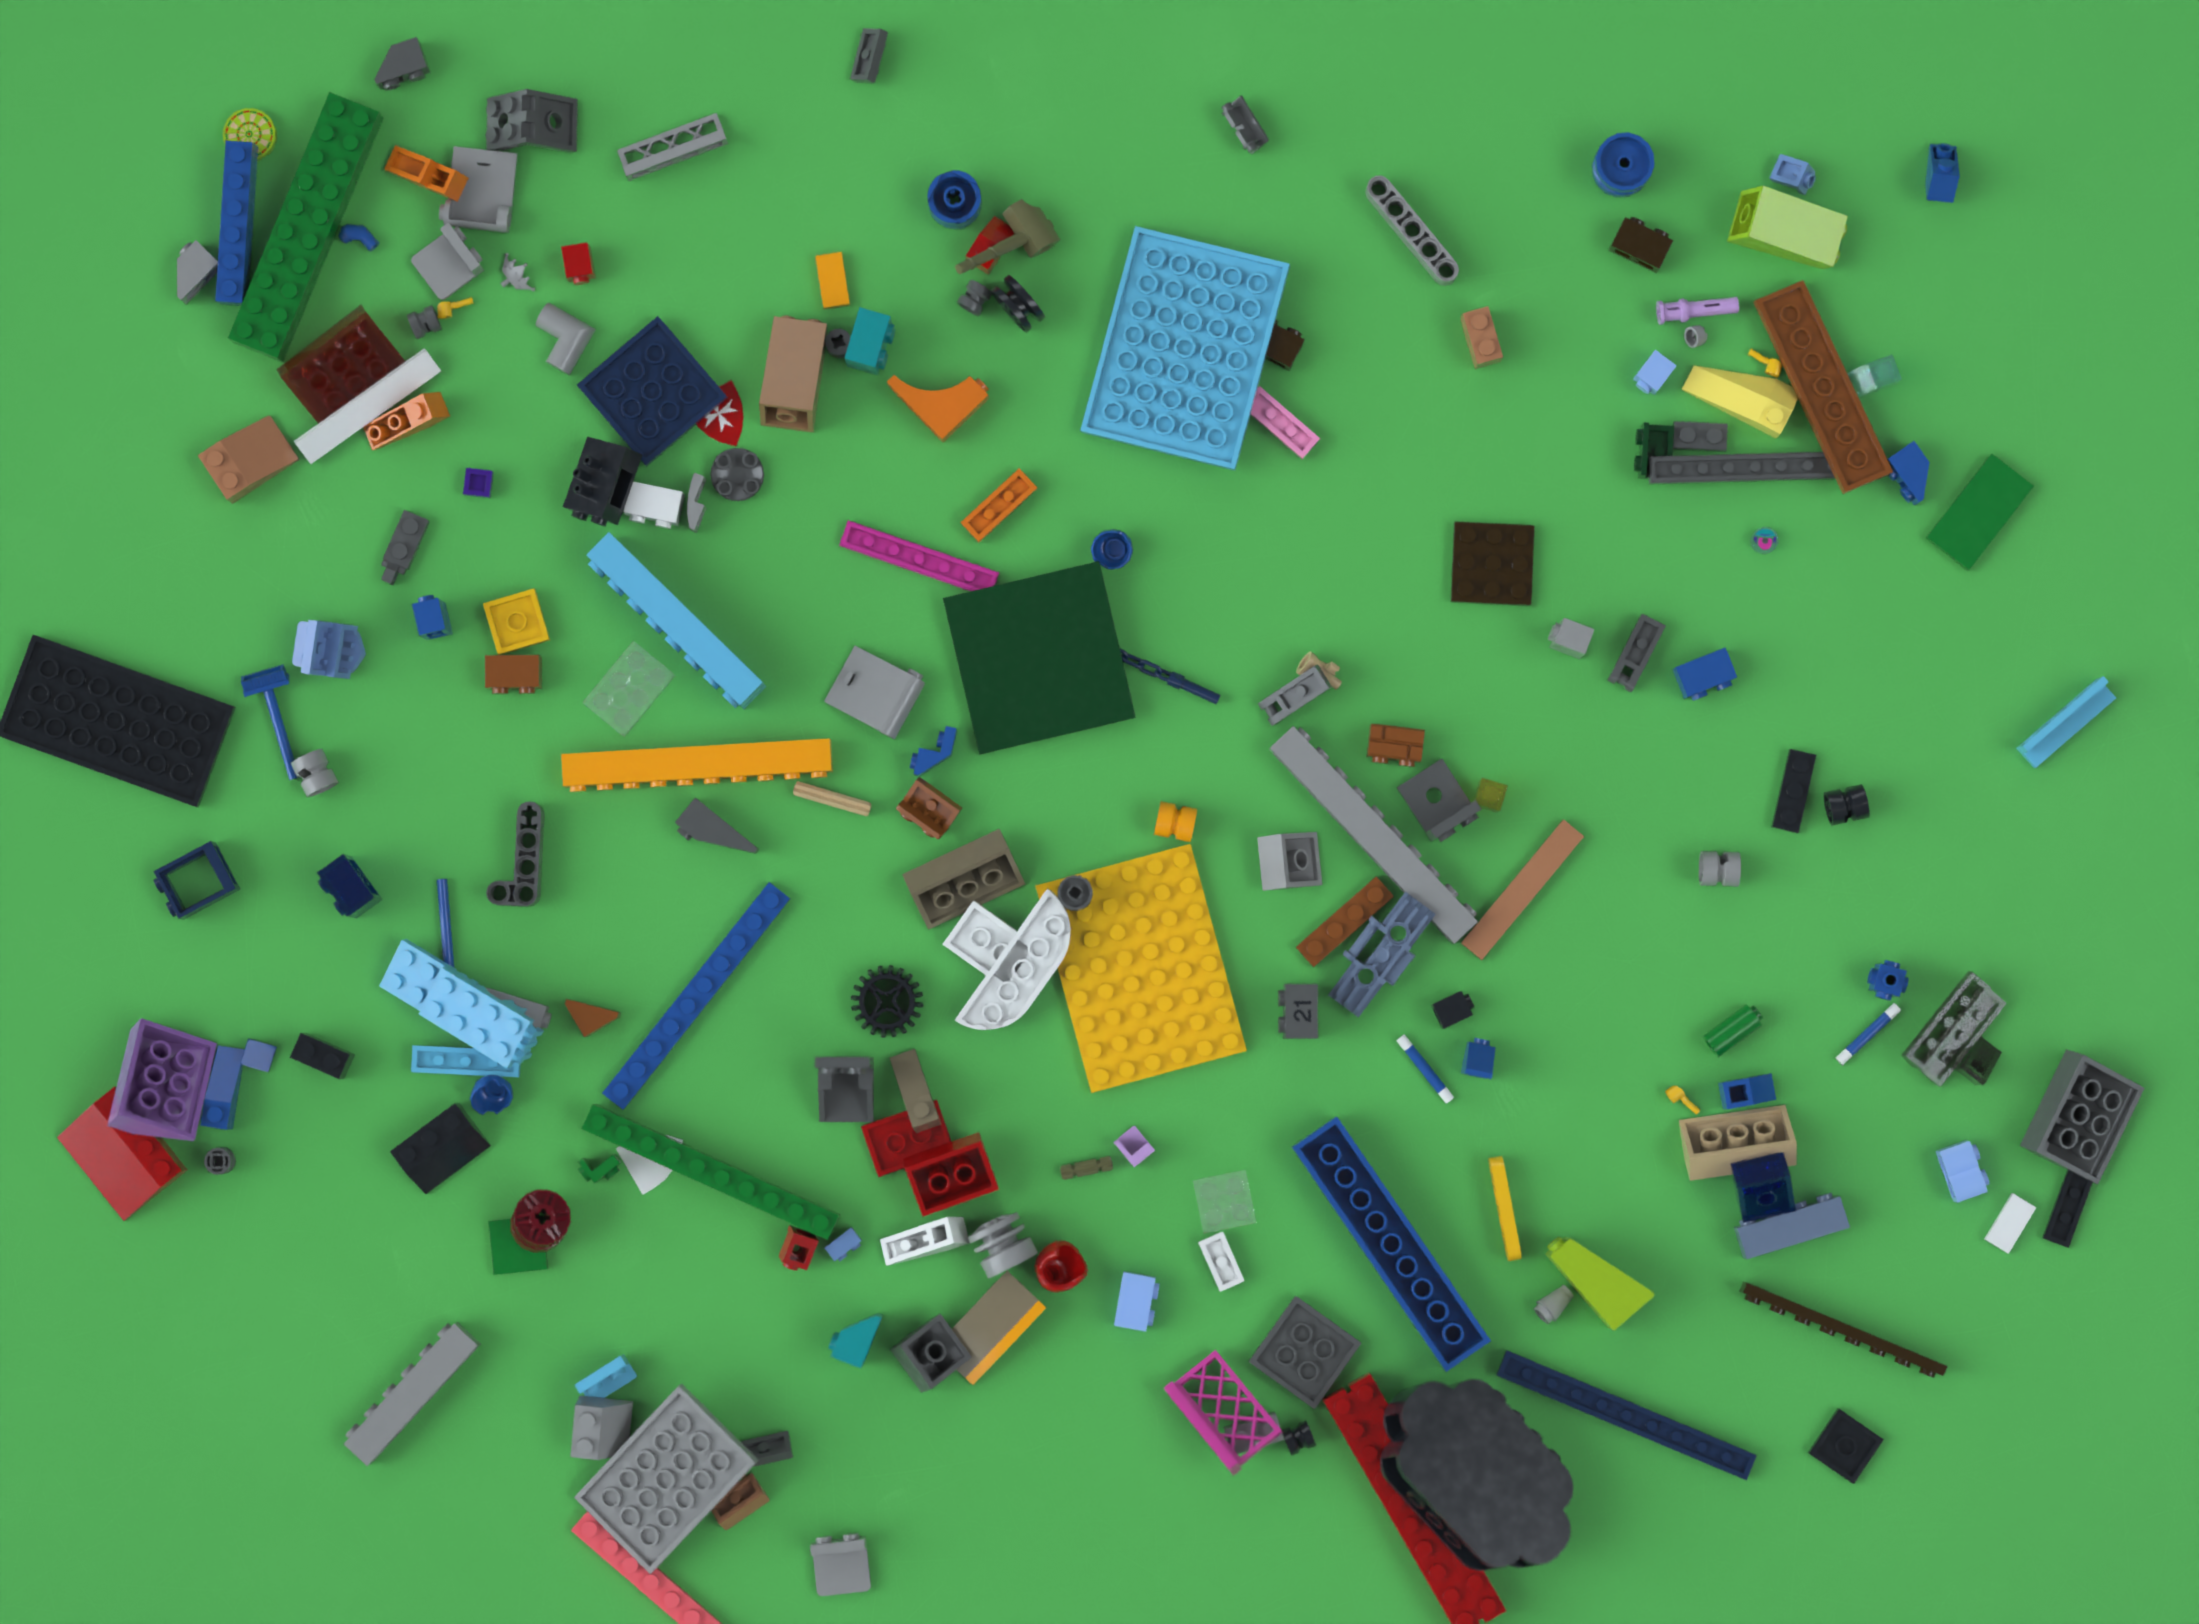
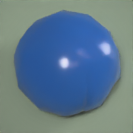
M1117 529L1102 531L1094 538L1091 546L1093 560L1095 562L1100 561L1101 566L1110 570L1124 567L1131 560L1134 550L1130 537Z
M486 1075L476 1081L471 1092L470 1101L472 1108L481 1115L488 1111L499 1114L511 1104L514 1093L510 1082L498 1075Z

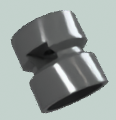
M1079 875L1066 877L1058 887L1060 903L1070 911L1085 909L1092 900L1091 884L1086 878Z

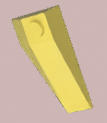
M1693 366L1681 389L1775 439L1782 433L1798 399L1793 387L1778 379Z

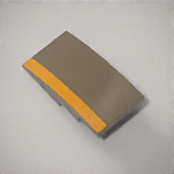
M1008 1270L952 1328L953 1332L972 1356V1358L957 1369L972 1385L1046 1309V1306Z

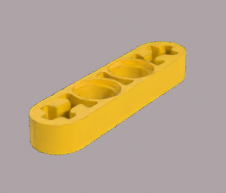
M1503 1157L1488 1158L1506 1257L1508 1262L1522 1259Z

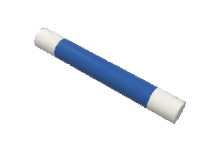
M1893 1003L1835 1057L1836 1060L1843 1066L1888 1024L1901 1009Z
M1404 1034L1396 1040L1443 1101L1446 1104L1450 1102L1454 1096Z

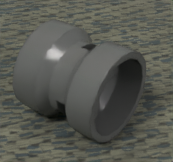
M970 280L966 286V294L960 295L957 304L968 312L980 316L983 311L982 305L985 301H989L992 293L980 283Z
M432 305L425 307L420 313L412 312L407 314L416 339L425 337V334L430 331L435 333L442 330Z
M224 1147L211 1149L205 1156V1167L212 1174L229 1173L236 1164L235 1154L230 1149Z

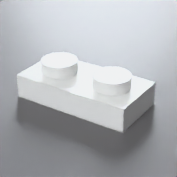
M1223 1231L1198 1242L1220 1292L1244 1282V1278Z

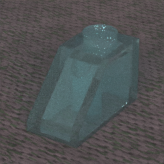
M1893 355L1867 363L1847 373L1858 398L1895 385L1902 379Z

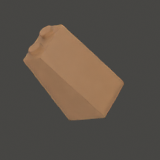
M787 315L781 317L774 316L759 401L761 426L814 432L826 348L827 323H822L816 319L798 320Z

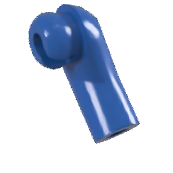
M346 224L341 228L338 235L343 243L360 240L369 251L374 250L379 245L376 238L363 225Z

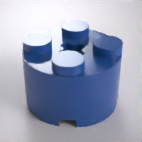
M958 170L937 176L928 189L930 213L940 225L950 229H964L973 223L978 217L982 206L981 192L975 179L969 174ZM958 195L960 203L955 202L954 205L951 204L949 197L954 198Z

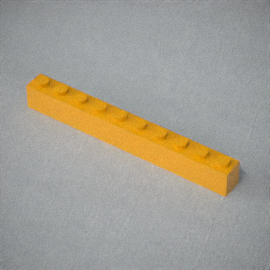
M830 738L561 754L563 786L570 788V792H585L588 786H597V791L613 790V785L622 784L624 789L640 788L639 783H650L652 788L666 787V782L677 781V786L693 785V780H704V784H720V779L731 778V783L747 782V777H757L758 781H773V776L784 775V780L800 779V774H811V778H826L827 773L833 772Z

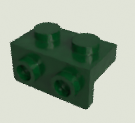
M1644 422L1641 425V429L1636 430L1635 444L1640 445L1639 455H1635L1634 471H1638V479H1648V457L1673 456L1674 426L1649 425L1648 422Z

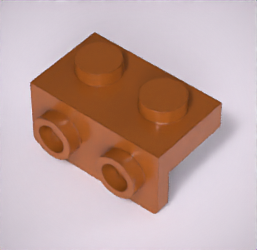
M919 776L904 799L898 804L896 810L900 812L904 819L920 826L926 835L939 840L954 822L962 807Z

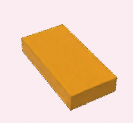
M842 252L815 256L823 308L830 309L850 306Z

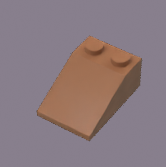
M271 415L220 440L198 455L225 498L232 504L300 460Z

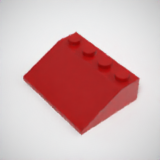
M114 1086L94 1102L57 1138L122 1220L125 1221L188 1169L162 1137L132 1134L107 1126L117 1087Z

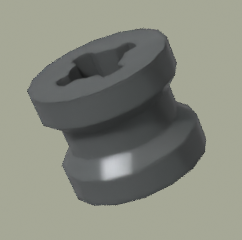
M842 329L830 331L825 339L829 354L835 358H844L850 341V335Z

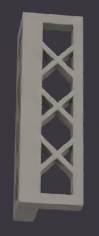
M714 113L618 149L617 152L626 177L631 181L727 145L728 142L718 115ZM715 122L717 131L704 136L700 135L703 125ZM697 128L696 132H693L691 130ZM686 132L694 136L691 141L680 145L675 144L678 135ZM670 137H673L672 140H671V142L668 141V140H665V139H668V138H670ZM662 142L669 145L667 150L656 154L650 153L654 143ZM648 146L646 151L641 149ZM633 151L644 154L642 159L629 164L625 157V154Z

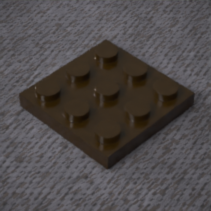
M1454 522L1450 602L1531 606L1535 525Z

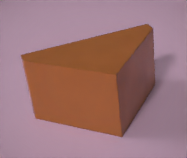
M566 999L565 1002L568 1011L584 1037H588L619 1019L621 1012Z

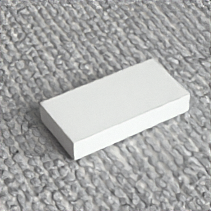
M2011 1193L1984 1240L2009 1254L2036 1207Z

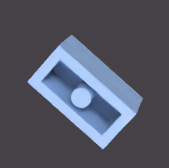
M1123 1271L1114 1326L1146 1331L1147 1325H1153L1155 1310L1150 1309L1152 1299L1157 1300L1160 1286L1159 1283H1155L1154 1276Z

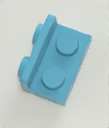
M623 1354L576 1383L575 1387L580 1394L583 1392L585 1396L605 1398L634 1380L637 1374Z

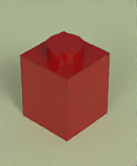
M588 242L561 246L565 274L569 282H573L574 285H583L589 283V279L595 278L591 248Z

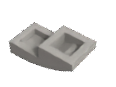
M694 473L687 500L689 528L697 533L706 511L705 505L698 503L706 478L697 473Z

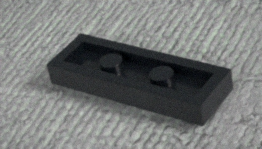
M1789 749L1771 828L1799 833L1816 755Z

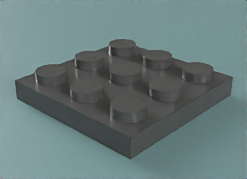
M1295 1295L1248 1362L1315 1409L1359 1348L1361 1342Z

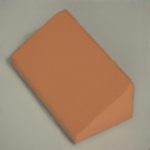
M751 1473L739 1481L711 1511L719 1525L728 1530L769 1502L770 1499Z

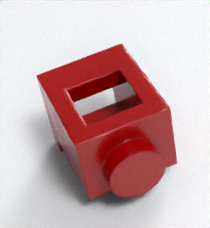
M789 1225L779 1258L783 1266L794 1271H798V1268L807 1270L819 1240L815 1234ZM795 1244L800 1246L798 1251H793Z

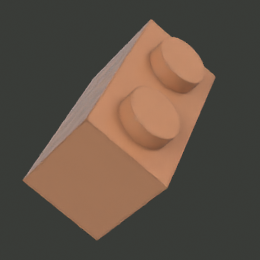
M1486 306L1462 313L1460 320L1474 368L1477 369L1501 362L1503 354L1489 307Z

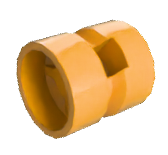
M1161 801L1154 835L1169 838L1174 834L1177 840L1191 843L1198 809L1183 806L1178 810L1175 804Z

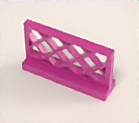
M1216 1350L1175 1383L1171 1381L1164 1387L1169 1397L1233 1476L1242 1469L1241 1466L1283 1433ZM1216 1359L1221 1365L1220 1377L1206 1376L1207 1366ZM1225 1371L1230 1377H1225ZM1191 1379L1201 1380L1199 1394L1188 1393L1183 1385ZM1205 1380L1220 1381L1218 1395L1204 1394ZM1224 1382L1237 1384V1397L1222 1396ZM1243 1392L1247 1398L1241 1397V1393ZM1193 1398H1198V1405ZM1203 1399L1217 1400L1216 1414L1204 1413L1202 1411ZM1222 1400L1236 1402L1235 1415L1220 1414ZM1240 1402L1252 1403L1255 1406L1253 1417L1239 1416ZM1258 1411L1264 1418H1258ZM1209 1418L1215 1419L1214 1424L1210 1421ZM1219 1419L1234 1420L1232 1434H1223L1218 1431ZM1238 1421L1253 1422L1251 1436L1236 1435ZM1257 1422L1268 1423L1273 1428V1431L1266 1437L1255 1436ZM1226 1439H1231V1445L1227 1442ZM1236 1439L1249 1440V1451L1240 1457L1235 1451Z

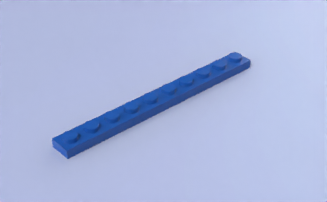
M770 882L765 886L602 1094L622 1110L628 1106L790 900L787 895Z

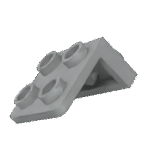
M449 223L440 228L443 233L440 237L415 254L411 259L412 264L440 300L447 299L484 271L479 264L483 260L474 247L470 250L463 243L467 239L458 226L453 229Z
M859 1533L843 1534V1539L832 1540V1536L816 1537V1542L810 1544L818 1595L828 1596L864 1592L870 1589L871 1581L866 1536L859 1537Z

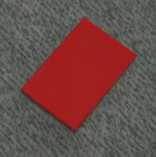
M938 1100L933 1102L941 1125L916 1133L913 1129L907 1110L861 1126L878 1177L904 1169V1158L952 1142Z

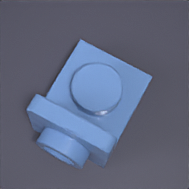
M1780 154L1770 179L1772 182L1794 188L1800 194L1806 195L1808 188L1810 189L1814 184L1815 170L1808 162Z

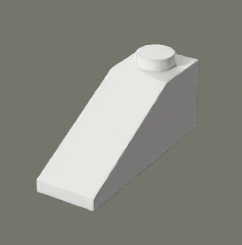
M945 1217L880 1239L886 1266L948 1251L970 1243L967 1238L968 1234L963 1217Z

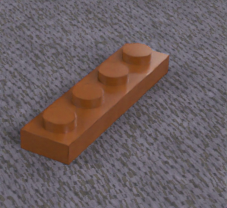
M1376 876L1297 945L1296 949L1312 967L1316 966L1394 896Z

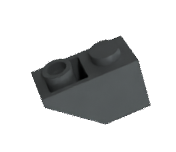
M417 37L391 45L375 77V82L380 90H393L398 88L401 82L407 80L416 82L424 79L425 74L431 73L421 43Z

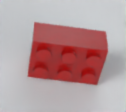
M980 1132L903 1159L904 1168L922 1217L999 1190L997 1179Z

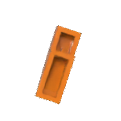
M396 145L384 170L456 202H458L469 179L452 168Z

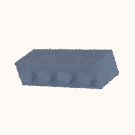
M1832 1193L1817 1196V1202L1807 1204L1806 1200L1791 1204V1210L1781 1212L1780 1208L1765 1212L1766 1217L1755 1220V1216L1739 1220L1740 1225L1734 1227L1743 1258L1750 1259L1850 1228L1841 1197H1833Z

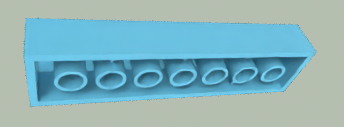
M609 532L587 554L591 559L588 565L601 578L607 575L610 578L607 583L620 596L625 593L629 597L626 602L639 615L645 612L649 616L645 621L659 634L664 631L668 635L665 640L677 652L683 649L687 653L684 659L695 670L698 671L702 668L706 672L703 677L716 690L721 686L725 690L722 696L735 709L739 705L745 709L766 688V685Z

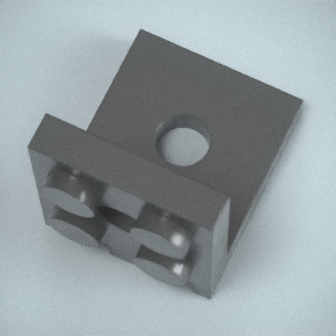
M530 89L487 98L486 150L502 151L530 145L567 153L577 152V99ZM551 116H553L555 119V128H553L550 124Z
M1440 759L1397 787V790L1431 842L1436 838L1442 842L1456 833L1453 827L1458 824L1465 827L1479 818L1476 813L1481 810L1476 800L1472 803L1469 801L1443 759ZM1430 788H1436L1441 792V799L1438 803H1431L1427 800L1426 793Z

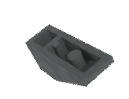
M694 798L675 822L680 826L677 832L688 841L693 837L697 841L756 854L759 851L756 846L697 798Z

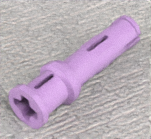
M1738 297L1689 302L1687 299L1682 298L1678 302L1663 303L1662 301H1657L1656 303L1659 325H1663L1667 321L1680 320L1683 323L1693 317L1739 312Z

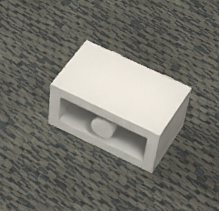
M633 482L623 512L625 515L630 516V521L644 524L646 519L656 521L655 526L671 529V525H679L685 494L682 491Z

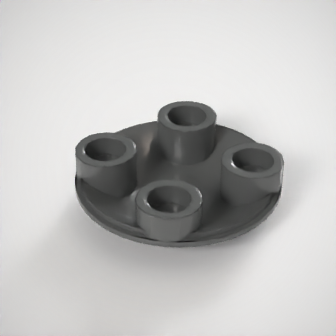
M731 448L725 450L716 457L712 464V484L715 490L728 500H747L754 496L763 484L764 469L756 454L747 449Z

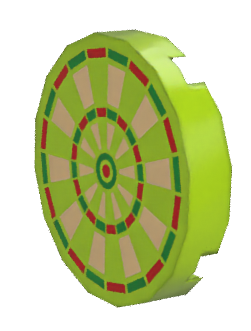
M244 108L234 112L227 119L223 128L224 143L226 141L253 142L258 146L257 161L273 151L277 142V130L273 121L264 112L255 108Z

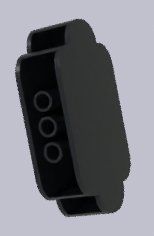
M1468 1379L1450 1385L1431 1381L1406 1388L1390 1401L1384 1411L1383 1425L1390 1442L1381 1453L1380 1468L1387 1483L1456 1558L1469 1569L1483 1571L1506 1566L1523 1568L1546 1564L1554 1560L1566 1547L1570 1539L1571 1526L1563 1509L1569 1504L1574 1488L1572 1477L1567 1468L1560 1462V1456L1554 1450L1547 1448L1542 1442V1436L1525 1424L1522 1414L1512 1409L1505 1402L1506 1398L1499 1390L1493 1389L1482 1380Z

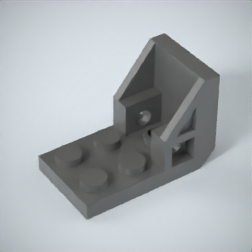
M815 1057V1068H818L819 1122H874V1057Z

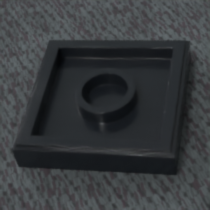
M1837 1408L1808 1453L1854 1484L1884 1439Z

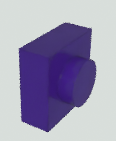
M466 468L463 495L491 498L494 472Z

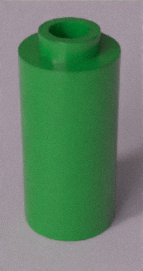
M1745 1004L1702 1037L1712 1052L1719 1058L1762 1026L1760 1020L1763 1017L1754 1005L1750 1008Z

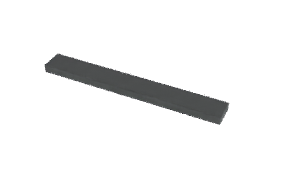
M1823 452L1654 456L1647 458L1649 484L1835 479Z

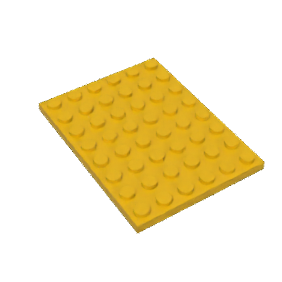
M1191 844L1076 874L1086 878L1091 884L1092 900L1083 910L1070 911L1066 909L1070 921L1071 938L1068 951L1058 967V972L1091 1093L1247 1051ZM1065 878L1036 885L1039 900L1047 888L1058 897V887Z

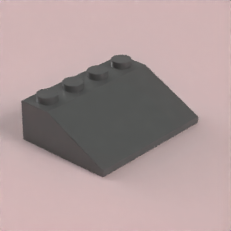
M2066 1049L2020 1146L2076 1175L2099 1184L2142 1095L2144 1087L2083 1054Z

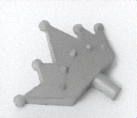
M505 253L506 257L502 272L507 279L501 285L505 287L511 282L515 289L535 291L534 287L531 288L527 285V281L530 278H523L525 267L528 264L524 263V265L514 267L516 259L509 262V254Z

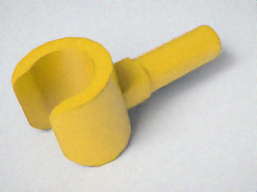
M472 297L452 303H439L437 306L438 318H452V309L473 304Z
M1751 348L1748 354L1767 365L1765 373L1778 378L1782 369L1781 362L1777 359H1769Z
M1673 1085L1665 1091L1673 1104L1681 1100L1696 1115L1700 1112V1109L1688 1099L1680 1087Z

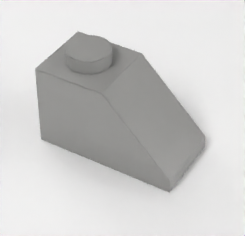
M196 240L193 243L189 242L181 249L180 256L177 259V297L185 304L217 274L218 261Z

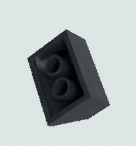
M454 1103L391 1150L390 1153L411 1180L427 1194L491 1145L461 1104Z

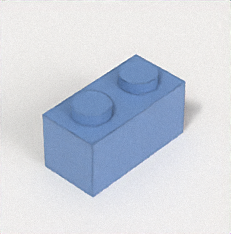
M851 1227L826 1246L825 1250L834 1261L837 1259L841 1261L848 1256L846 1252L850 1249L854 1251L861 1246L859 1242L862 1239Z

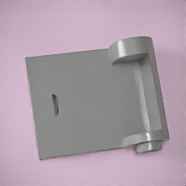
M454 146L451 168L467 176L469 179L458 202L448 198L445 204L440 205L439 220H443L444 225L449 223L451 227L458 226L459 228L508 233L511 225L518 154Z
M854 646L824 702L895 740L921 693L925 682L922 681L923 675L910 668L908 672H905Z

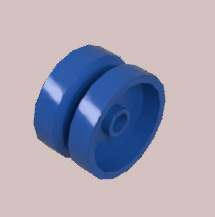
M1629 132L1617 133L1607 138L1599 147L1592 164L1593 177L1598 187L1606 194L1615 197H1629L1639 192L1651 177L1654 168V153L1649 144L1640 136ZM1621 161L1626 163L1625 168L1620 166Z

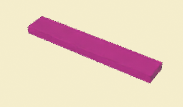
M849 520L839 544L840 547L970 592L995 586L999 576V572Z

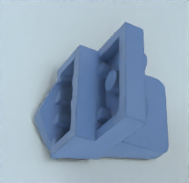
M318 620L300 621L296 632L292 658L293 665L301 667L300 673L350 679L351 673L357 669L366 655L361 635L357 631L358 626Z

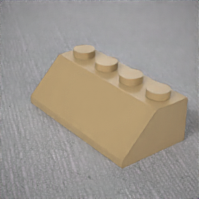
M1785 1105L1679 1120L1684 1160L1690 1181L1797 1165V1142Z

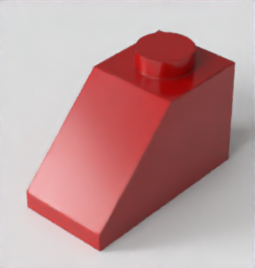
M994 216L980 232L967 252L966 258H971L987 250L988 247L996 245L1015 235L1009 224ZM1001 256L991 259L976 268L989 275Z

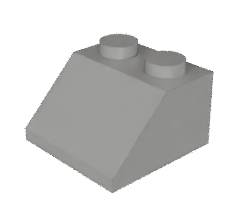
M1317 832L1257 837L1263 891L1322 885Z
M579 1395L575 1404L570 1457L593 1460L611 1458L630 1438L633 1401Z

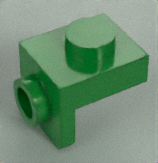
M613 1154L597 1168L593 1169L588 1161L582 1158L578 1161L581 1165L578 1170L587 1182L592 1180L594 1183H597L603 1177L609 1180L620 1171L617 1166L622 1161L616 1154Z

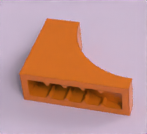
M895 375L887 381L888 387L942 442L946 441L989 399V395L986 393L989 390L988 387L979 378L974 380L971 376L956 386L936 391L912 387Z

